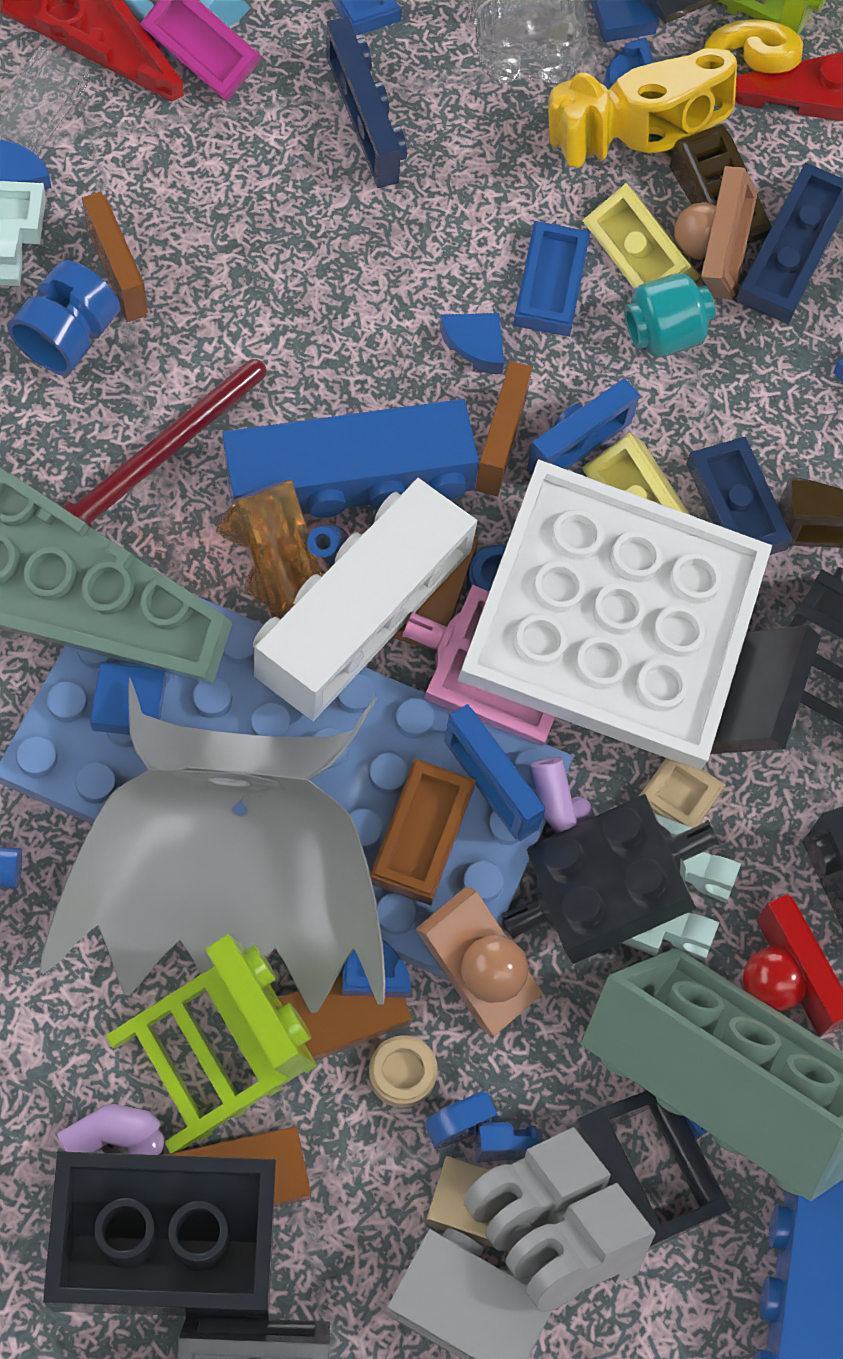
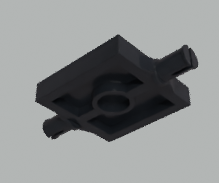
M643 794L529 846L527 853L537 877V898L510 911L503 912L504 923L514 939L518 935L549 922L551 927L558 933L565 953L572 964H575L697 909L685 883L686 866L684 861L716 846L719 847L720 843L709 820L672 837L670 832L658 822L646 794Z

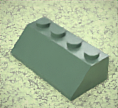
M677 947L608 975L580 1044L601 1058L605 1068L618 1076L630 1078L656 1096V1100L663 1108L674 1114L686 1116L712 1134L714 1141L720 1147L731 1153L745 1156L771 1174L772 1180L789 1193L803 1196L812 1201L843 1180V1052Z

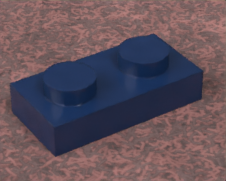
M746 436L690 452L686 465L712 523L772 545L770 555L788 550L793 538Z

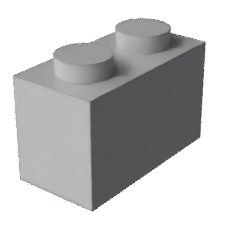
M446 1228L443 1236L429 1229L389 1302L385 1315L460 1359H528L552 1312L539 1311L526 1292L527 1286L534 1275L518 1279L508 1267L504 1272L480 1258L484 1248L457 1230Z

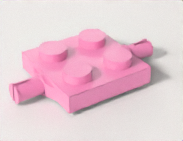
M472 585L461 612L449 622L448 627L416 614V612H412L402 637H407L437 650L435 655V673L423 700L454 712L469 704L481 722L543 746L556 717L457 681L489 591Z

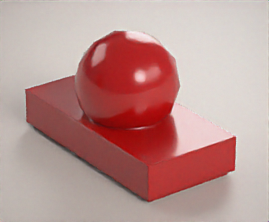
M786 894L767 903L756 919V922L770 947L758 950L747 961L743 972L745 991L778 1012L791 1010L801 1003L819 1038L839 1029L843 1025V988L792 896L790 897L789 894Z

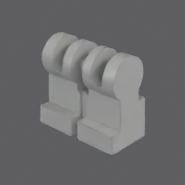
M575 1127L527 1149L523 1159L511 1165L503 1164L491 1169L470 1187L464 1197V1206L476 1222L483 1223L491 1220L486 1229V1236L496 1250L512 1248L507 1255L506 1265L513 1275L518 1279L534 1275L527 1286L526 1292L541 1312L555 1310L571 1301L581 1291L611 1278L617 1284L637 1275L656 1233L618 1183L606 1188L611 1174Z

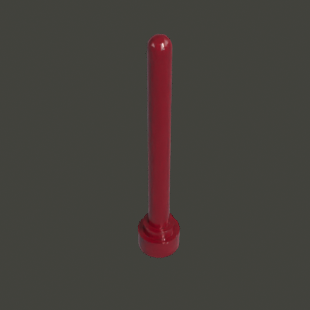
M258 359L247 361L77 503L67 502L62 508L92 528L91 523L261 382L266 376L265 364Z

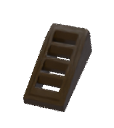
M723 124L678 140L669 165L670 170L691 204L708 202L717 205L716 200H718L722 179L707 183L706 179L720 174L723 177L725 166L746 169L731 135ZM758 194L747 244L767 237L772 228Z
M790 477L779 500V510L793 538L790 546L843 548V489L808 479Z

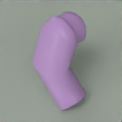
M562 757L546 758L530 765L536 795L546 808L543 816L555 834L594 817L593 809L588 800L581 797L571 798Z
M117 1104L105 1105L56 1133L66 1152L94 1153L107 1144L127 1147L130 1154L159 1155L165 1146V1138L158 1130L160 1121L150 1111Z

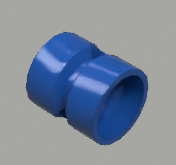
M63 260L58 262L37 289L38 296L29 297L7 325L12 340L27 357L61 376L69 375L91 348L90 339H98L120 312L119 300L103 279L92 270L77 262Z

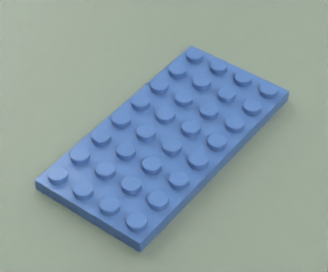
M200 598L233 622L214 683L210 684L166 672L167 679L160 720L178 726L217 732L275 737H329L353 730L364 711L377 696L378 699L346 750L328 769L310 780L349 813L356 826L369 873H371L414 758L469 777L444 743L448 718L454 711L423 700L426 693L364 667L313 722L254 677L253 641L264 624ZM64 646L0 761V784L93 825L109 796L123 784L148 770L147 766L135 752L131 735L92 731L90 720L100 662L144 666ZM483 723L535 794L536 790L530 767L532 763L546 758L562 757L567 775L574 759L573 755L545 743L543 746ZM475 785L431 906L373 885L382 939L395 950L404 962L449 981L415 929L465 887L478 892L501 927L504 921L502 913L508 911L530 861L527 848L538 842L547 822L545 817L543 816L539 830L521 842L518 839L515 840ZM242 799L232 808L234 814L238 816L245 815L248 811Z

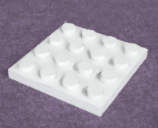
M538 459L457 681L702 770L710 756L772 545Z

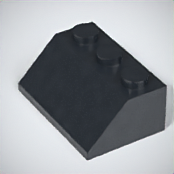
M57 1151L43 1303L53 1312L269 1319L276 1159Z

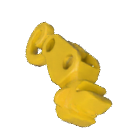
M756 19L740 20L715 30L706 40L704 49L688 56L633 68L618 78L609 90L592 75L579 72L572 80L561 82L551 90L548 99L550 144L554 148L561 146L568 165L575 168H580L585 163L586 156L592 154L596 155L600 162L605 160L609 144L616 137L621 139L632 150L648 154L668 151L674 148L676 142L681 138L710 129L725 121L735 109L737 59L730 51L744 47L743 58L749 67L762 73L779 74L794 69L801 62L803 53L802 38L791 28L776 22ZM714 105L720 108L719 110L713 111ZM649 134H657L663 137L659 141L648 142Z

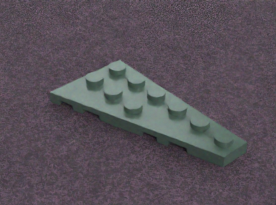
M0 468V629L213 684L233 622L224 614L165 575L163 576L114 541L107 539L13 474Z

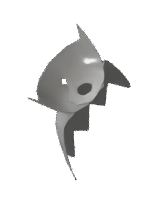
M129 678L130 735L135 752L147 766L148 770L115 790L98 813L69 872L53 914L42 952L40 973L44 974L58 964L84 935L98 925L124 995L130 996L161 958L179 940L192 957L200 974L214 966L205 948L230 934L246 948L256 944L265 958L276 949L286 964L311 1013L319 1011L343 965L355 949L378 1005H383L385 1000L383 943L376 898L361 841L349 813L332 797L310 781L328 769L346 750L378 699L377 696L364 711L354 729L349 732L329 737L260 736L178 726L147 716L141 711L137 694L131 678ZM242 799L248 811L245 815L238 816L234 814L232 808Z

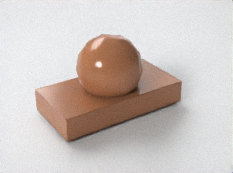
M725 166L717 205L708 202L691 204L680 212L674 224L675 242L678 248L689 257L705 260L701 277L712 296L721 299L733 300V297L736 296L758 194L748 172L742 167Z
M469 887L463 888L415 929L481 1029L493 1037L497 1035L543 994L528 971L529 965L525 952L511 938L506 937L476 890Z

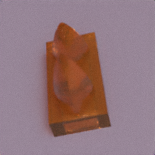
M292 479L271 483L234 500L235 503L224 513L215 531L226 540L250 549L255 565L247 576L244 590L261 603L268 605L271 617H278L280 620L295 605V598L304 583L315 574L322 577L317 558L308 549L307 540L309 533Z

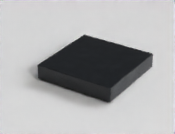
M809 625L746 633L710 754L785 749L821 636Z

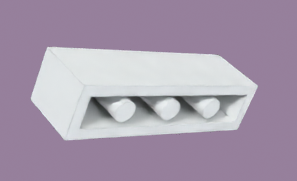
M419 478L402 495L398 492L392 493L379 508L375 516V523L363 535L356 532L344 542L336 555L335 564L322 577L315 574L304 583L295 598V605L281 620L278 617H273L263 625L253 641L254 677L314 722L408 621L412 612H416L471 553L478 520Z

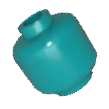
M674 273L638 285L633 291L631 303L626 304L624 307V316L634 346L637 349L646 348L650 355L660 358L703 344L708 335V321L715 319L716 310L712 295L707 286L697 287L689 275Z

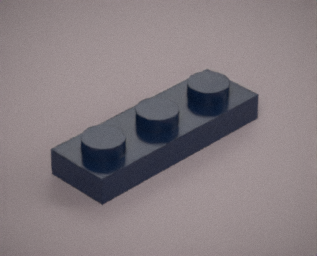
M349 17L327 21L326 58L377 188L398 184L400 161L407 159L406 141L399 125L392 126L389 120V101L383 82H374L371 75L372 61L368 44L364 37L357 39Z
M805 162L740 288L736 302L789 325L843 217V178Z

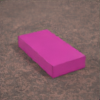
M158 0L140 23L147 32L226 101L234 95L263 58L200 0Z

